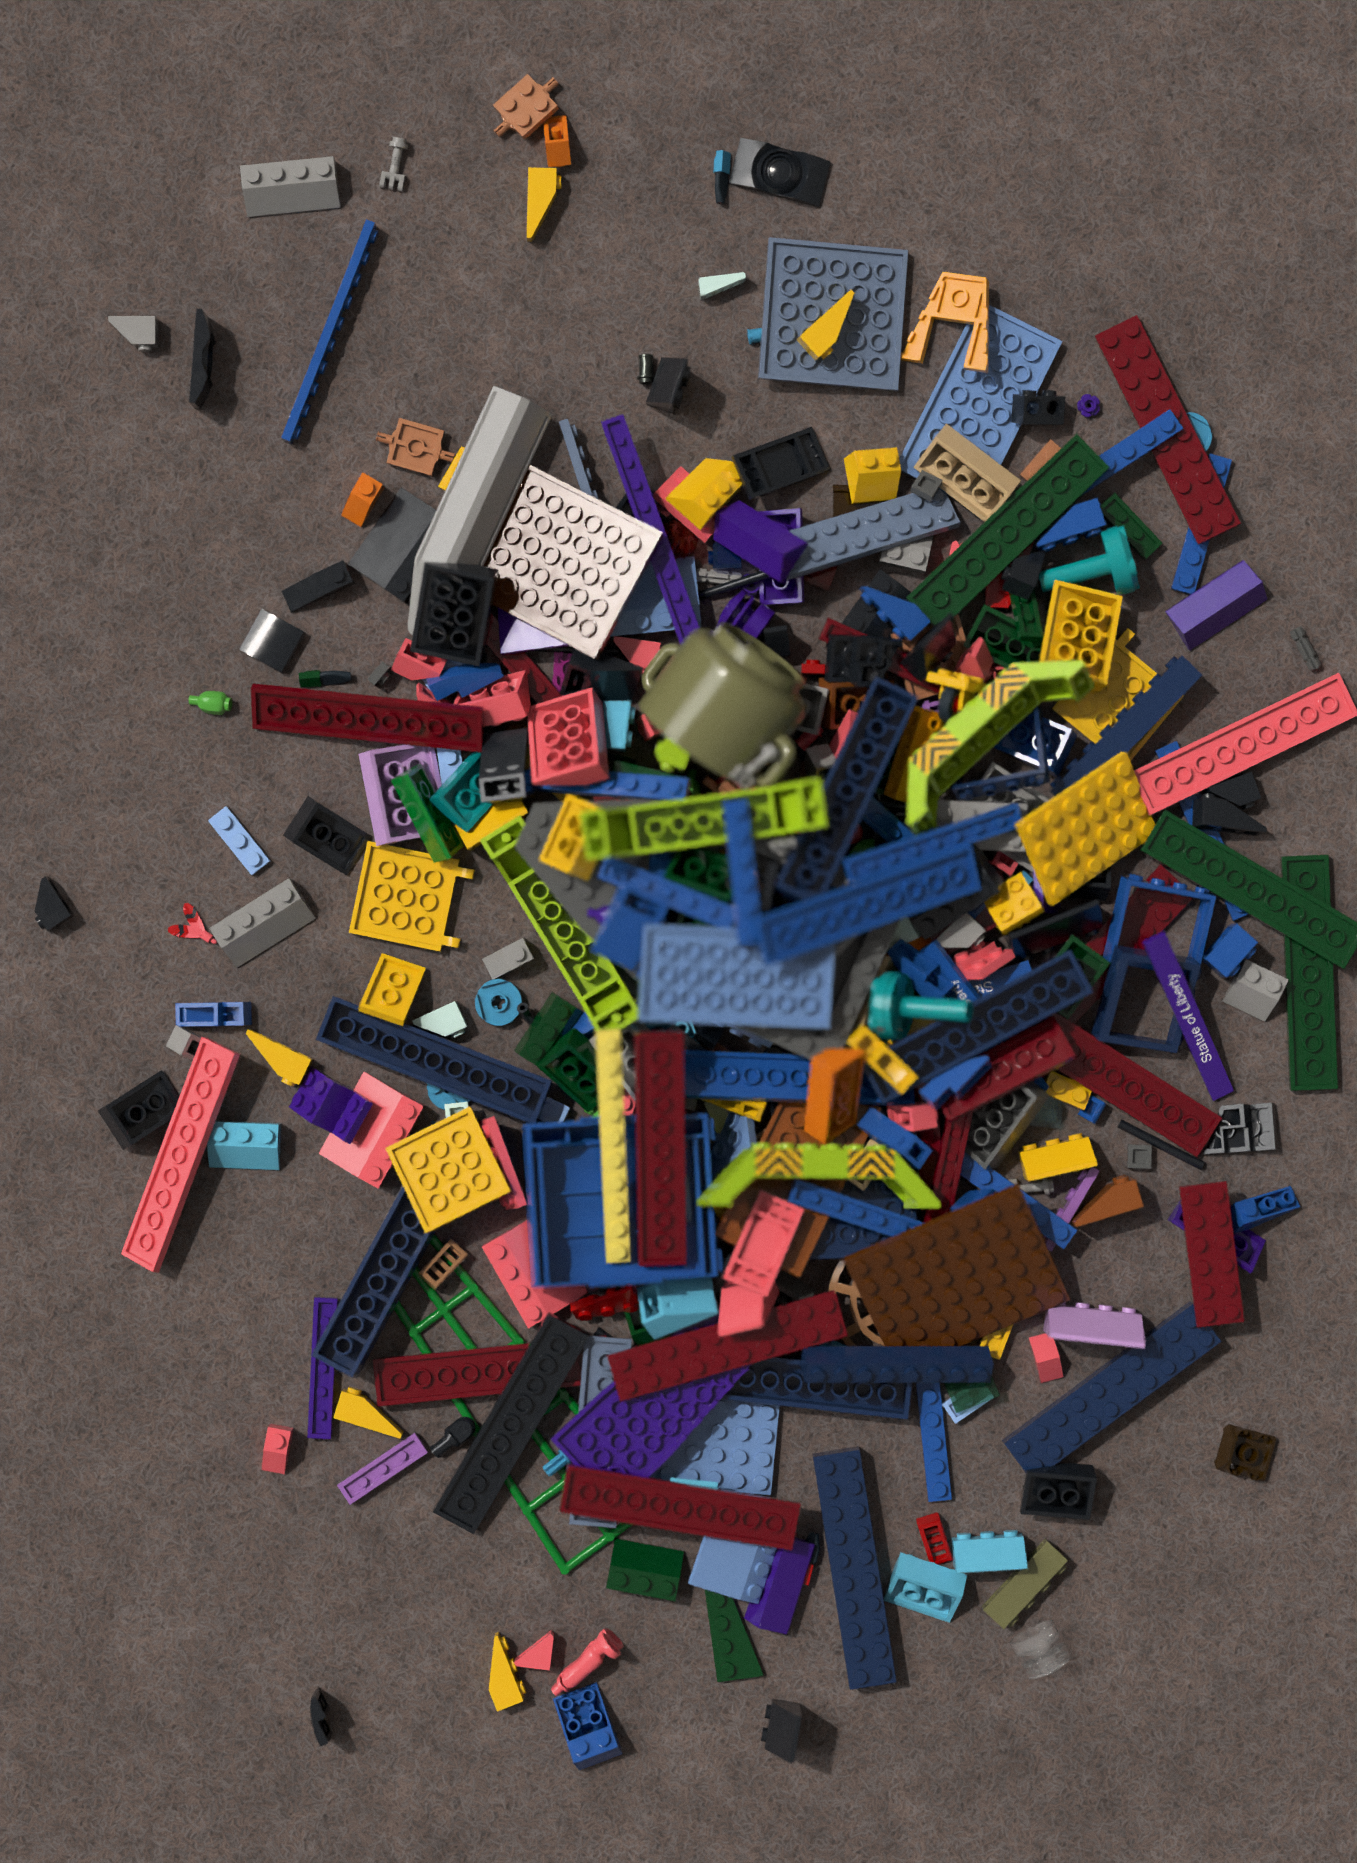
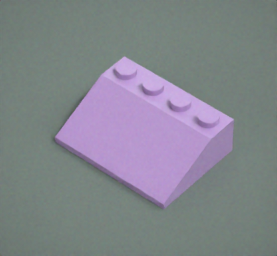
M400 745L360 753V765L376 846L421 838L391 779L421 763L435 791H437L442 784L435 748Z
M1065 1302L1045 1311L1043 1331L1050 1338L1139 1348L1145 1347L1142 1315L1136 1313V1308L1122 1307V1311L1113 1310V1306L1099 1304V1308H1090L1089 1303L1076 1302L1075 1306L1066 1305Z

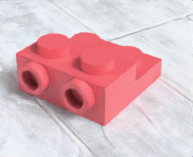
M982 940L976 947L972 944L967 951L955 954L952 960L967 980L985 978L1014 959L1015 955L1012 949L997 948L994 941L984 942Z

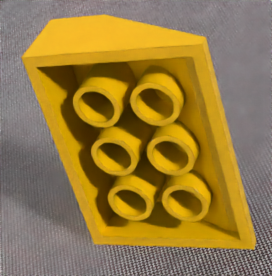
M1054 580L1039 662L1081 660L1086 664L1095 685L1092 690L1100 692L1108 682L1123 596Z

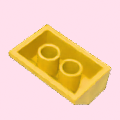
M705 458L665 499L701 530L716 515V512L721 510L740 491L743 484L732 461Z
M567 794L539 860L589 881L598 859L586 860L580 812L602 808Z
M522 800L495 803L491 805L468 832L457 825L455 827L465 846L471 851L482 844L480 839L519 815L525 819L530 813Z
M1082 1133L1069 1135V1140L1061 1142L1059 1138L1046 1140V1145L1037 1147L1036 1143L1022 1146L1023 1150L1018 1151L1024 1179L1032 1181L1097 1166L1089 1137L1082 1136Z

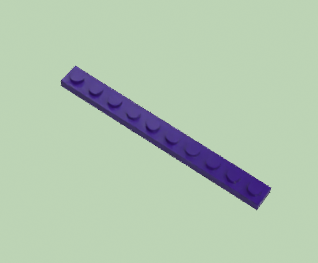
M621 414L602 421L601 424L635 519L664 534L650 561L681 645L693 630L700 627L624 415Z

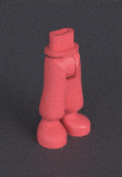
M604 1628L598 1637L588 1644L579 1658L563 1669L557 1677V1682L551 1688L552 1693L558 1696L562 1691L568 1692L571 1688L577 1686L603 1663L605 1654L613 1659L621 1655L620 1650L624 1647L622 1641L613 1631Z

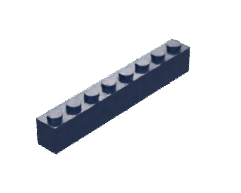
M1175 656L1172 657L1165 665L1167 670L1162 675L1157 673L1148 682L1150 687L1145 693L1142 690L1139 691L1132 699L1134 704L1129 709L1124 707L1115 716L1118 719L1112 727L1109 724L1106 725L1099 733L1101 738L1096 743L1091 741L1082 750L1085 753L1080 760L1077 758L1072 760L1066 767L1069 771L1063 777L1058 775L1049 784L1052 787L1049 792L1055 797L1121 751L1127 753L1187 692L1202 674L1184 656H1179L1178 659Z
M811 1346L802 1350L801 1369L804 1383L991 1382L993 1360L989 1346Z

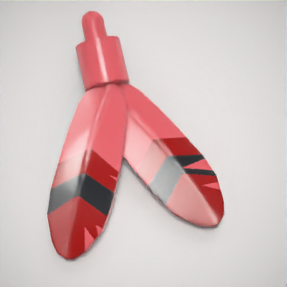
M189 903L184 904L183 912L190 926L175 924L168 928V932L176 937L201 938L207 943H217L213 935L205 930L198 912Z

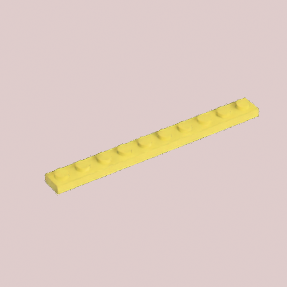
M620 1029L595 1030L605 1257L607 1263L629 1262L630 1241Z

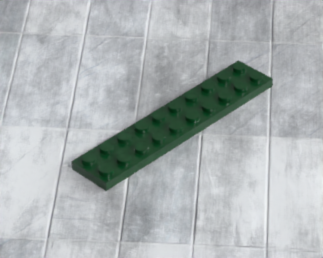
M1078 434L1074 435L917 586L906 599L914 603L931 621L929 623L932 626L936 625L950 612L955 617L1006 566L1017 558L1109 469V466Z
M1163 810L1140 850L1342 969H1345L1357 948L1356 921L1166 810Z
M1329 855L1281 856V878L1331 907ZM1283 934L1285 978L1288 979L1285 988L1289 1090L1338 1089L1333 963Z

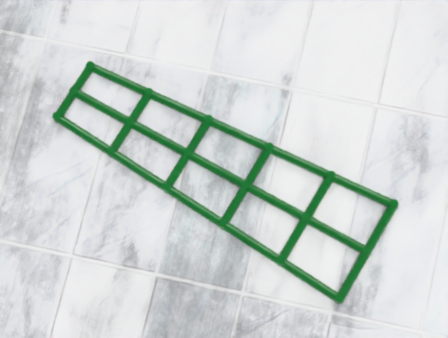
M434 1234L430 1244L439 1252L444 1247V1244ZM447 1250V1252L455 1259V1257L449 1252V1250ZM442 1255L441 1257L451 1267L452 1263ZM460 1264L454 1272L467 1287L446 1303L418 1275L421 1270L417 1266L413 1277L437 1308V1310L418 1324L414 1325L400 1301H398L394 1309L422 1354L432 1353L420 1333L441 1317H444L466 1349L477 1348L451 1313L452 1309L471 1295H474L511 1338L512 1341L507 1345L526 1343ZM561 1387L557 1391L558 1395L553 1398L543 1417L563 1402L576 1415L579 1404L564 1387ZM462 1398L451 1399L462 1417H469L474 1421L476 1430L473 1435L476 1437L480 1427ZM536 1428L531 1437L550 1461L557 1455ZM565 1466L557 1471L562 1479L529 1503L509 1474L504 1482L563 1575L568 1574L634 1525L621 1522L616 1528L612 1529L610 1527H598L603 1536L568 1562H565L534 1513V1510L563 1490L566 1474Z

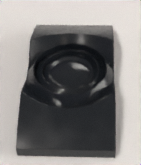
M740 138L729 184L819 207L831 161L805 152L784 149L767 142Z
M197 308L189 403L194 409H201L213 385L210 377L213 364V347L216 341L208 316L202 309Z
M812 427L731 456L749 500L771 494L830 470Z

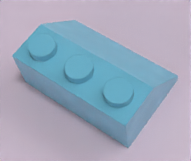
M215 1121L207 1142L209 1167L279 1170L281 1123Z
M1005 1530L1002 1535H994L993 1531L980 1532V1536H971V1533H957V1537H952L953 1566L956 1573L1027 1569L1024 1537L1022 1533L1018 1534V1530Z
M900 1552L883 1601L950 1623L963 1597L967 1574L956 1573L954 1569H949L934 1562H928L913 1555Z

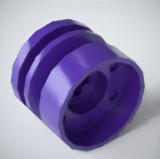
M742 589L739 594L729 601L720 614L715 630L724 621L735 625L758 639L763 629L766 628L774 616L775 611L764 603L756 610L752 609L755 597L752 596L745 604L742 601L748 592Z

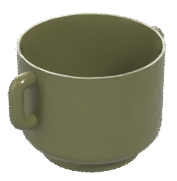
M722 621L716 630L698 628L693 630L681 645L669 643L658 650L643 672L642 686L646 694L639 702V707L651 723L681 749L708 768L733 782L735 781L729 775L740 764L746 768L764 752L762 747L765 744L769 745L772 743L779 752L781 751V754L766 775L763 774L773 762L771 759L761 768L757 769L753 774L757 782L751 786L757 788L772 787L779 782L795 758V747L789 738L806 715V703L800 694V690L806 681L793 666L771 648L735 625Z

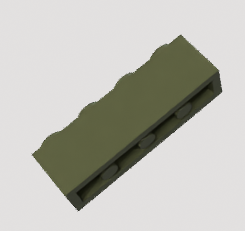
M1046 1538L1026 1558L1027 1569H1016L982 1605V1609L1003 1629L1007 1625L1011 1627L1018 1620L1020 1611L1023 1608L1027 1610L1034 1603L1035 1595L1039 1591L1043 1593L1051 1584L1049 1580L1055 1574L1059 1576L1067 1567L1065 1564L1068 1561L1067 1558Z

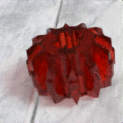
M671 519L663 525L675 559L678 557L685 559L695 551L698 537L679 520Z

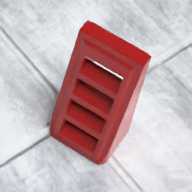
M936 1512L917 1518V1526L929 1562L939 1565L952 1561L953 1557L939 1513ZM936 1532L940 1533L939 1535L930 1538L926 1537V1535H930ZM940 1541L943 1542V1544H940V1545H937V1546H934V1547H931V1548H930V1546H929L930 1544H933V1543H937V1542H940ZM944 1549L946 1551V1553L935 1557L932 1556V1553L938 1552Z

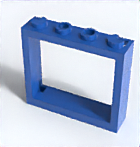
M1130 874L1129 877L1121 876L1103 958L1110 962L1114 946L1118 945L1130 889L1133 886L1201 899L1188 957L1194 958L1201 965L1216 896L1209 893V890L1204 887L1196 886L1195 890L1187 889L1188 885L1174 882L1172 886L1166 885L1165 880L1157 878L1145 881L1143 876ZM1135 961L1128 962V966L1154 970L1152 964ZM1181 969L1182 972H1183V975L1186 976V971H1187V970Z

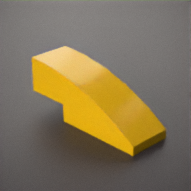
M863 1024L846 1040L853 1049L865 1051L864 1059L901 1094L918 1078Z

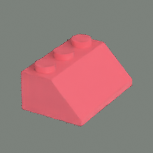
M524 670L504 675V677L463 698L458 692L453 704L483 707V727L489 725L498 726L503 722L511 720L520 721L527 717L531 706L527 672Z

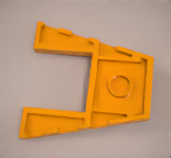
M942 272L929 297L930 301L925 311L922 310L914 332L911 331L907 339L908 343L903 353L901 352L900 360L923 364L934 319L972 324L974 327L963 367L970 371L988 373L989 280L985 277Z

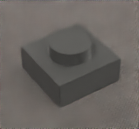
M922 470L911 486L910 492L931 502L942 486L943 480Z
M382 661L369 676L368 680L375 686L378 684L383 685L391 676L388 673L391 668Z
M1127 1144V1168L1151 1169L1152 1145Z

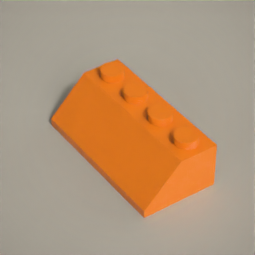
M828 1048L822 1053L815 1055L811 1060L804 1131L825 1145L856 1124L865 1051L862 1049Z

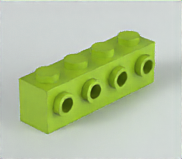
M666 737L664 742H658L654 753L657 763L660 765V770L670 774H674L675 771L684 774L691 755Z

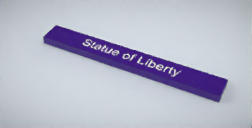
M1163 931L1143 941V945L1210 1098L1214 1101L1233 1092L1234 1089L1167 935Z

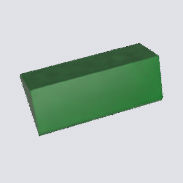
M420 763L391 779V782L433 862L436 863L452 858L464 845L451 820L429 800L436 791Z

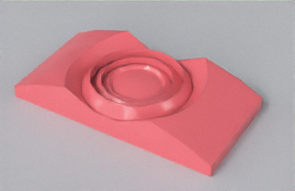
M760 1190L723 1278L767 1297L804 1209Z

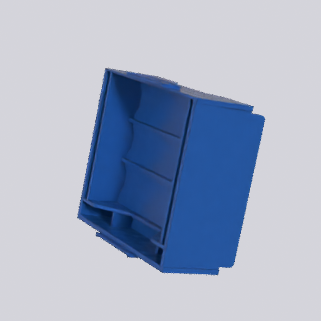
M636 1114L624 1115L630 1241L629 1262H606L599 1117H580V1121L522 1125L530 1287L578 1284L600 1287L662 1283V1279L717 1276V1271H722L721 1249H716L713 1206H697V1199L712 1184L709 1140H714L713 1118H708L707 1114L684 1115L686 1265L661 1266L638 1265Z

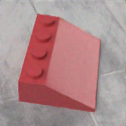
M592 687L530 706L527 716L532 783L534 785H588L609 779L603 703Z
M363 1072L354 1090L371 1101L373 1105L351 1144L342 1141L330 1132L319 1154L379 1189L393 1165L386 1148L409 1136L425 1105L370 1074Z
M527 1220L482 1246L528 1329L543 1321L548 1312L554 1314L588 1293L584 1284L530 1287Z

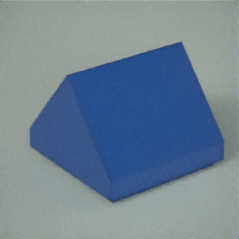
M1090 1095L1085 1110H1080L1078 1115L1096 1125L1107 1104Z

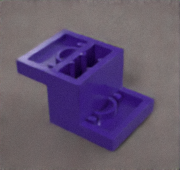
M311 1066L299 1090L293 1096L289 1108L310 1123L333 1133L342 1141L351 1144L373 1103L352 1088L328 1077L320 1070Z

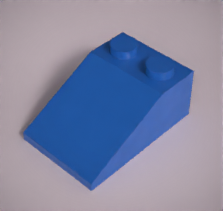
M1043 717L1049 774L1057 777L1064 766L1077 734L1071 728ZM1034 719L1017 724L993 747L1029 766L1040 769Z

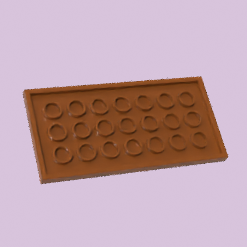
M779 1102L759 1142L771 1143V1148H774V1144H795V1148H797V1145L818 1144V1149H820V1145H825L804 1131L807 1103ZM858 1105L856 1124L827 1144H840L841 1149L845 1145H864L868 1135L857 1124L869 1107H873L879 1112L881 1108L876 1105ZM753 1178L732 1199V1205H728L715 1232V1236L734 1246L737 1245L760 1190L787 1202L794 1179L838 1194L841 1193L847 1179ZM800 1207L804 1209L803 1214L779 1267L798 1278L829 1217Z

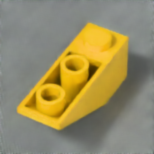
M499 1632L495 1633L489 1681V1692L497 1712L523 1702V1694L527 1693L523 1681H518L515 1672L518 1671V1668L514 1664V1658L509 1659L507 1654L509 1645L506 1637H501Z

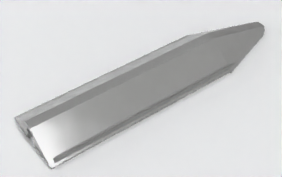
M493 386L415 556L407 626L410 635L413 636L425 562L484 566L553 415L530 400Z

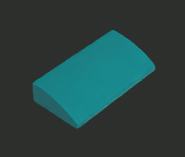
M472 751L429 799L448 819L466 832L474 826L492 805L481 802L479 773L482 752Z

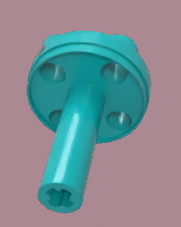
M1114 526L1101 531L1105 554L1040 571L1039 579L1043 593L1053 589L1054 580L1076 584L1109 574L1112 576L1117 595L1129 594L1140 589L1124 526Z
M887 971L880 977H875L871 984L869 1029L871 1032H876L882 1040L895 1041L904 1039L911 1028L913 1018L969 1022L973 1015V1004L970 1000L914 997L912 981L905 973Z

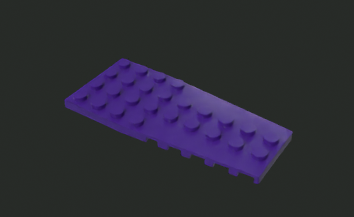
M717 1305L718 1314L679 1329L669 1337L719 1323L720 1307ZM752 1364L623 1401L619 1400L615 1382L613 1381L564 1425L551 1440L574 1465L649 1477L675 1452L693 1429L701 1423L703 1418L718 1404L719 1400L734 1386L736 1381Z

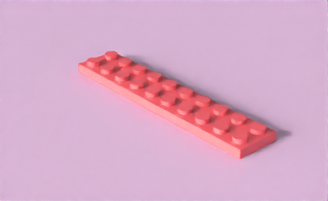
M1337 673L1134 770L1140 784L1139 792L1146 805L1148 815H1152L1356 717L1357 709L1340 674Z
M201 1037L121 1252L125 1257L152 1272L159 1273L240 1057L239 1053L207 1037Z

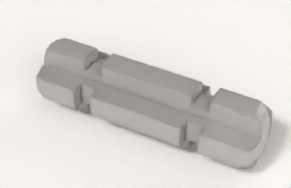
M698 568L696 577L697 582L705 583L709 581L712 584H723L741 578L742 574L739 572L729 574V571L712 569L709 572L707 569Z

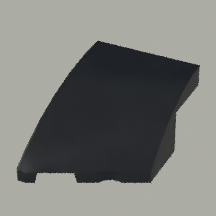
M829 634L824 680L827 682H850L857 687H870L875 676L883 680L884 673L891 666L892 658L898 647H902L903 640L867 635Z
M1275 1103L1221 1106L1218 1115L1222 1119L1212 1133L1208 1145L1204 1149V1154L1278 1150Z

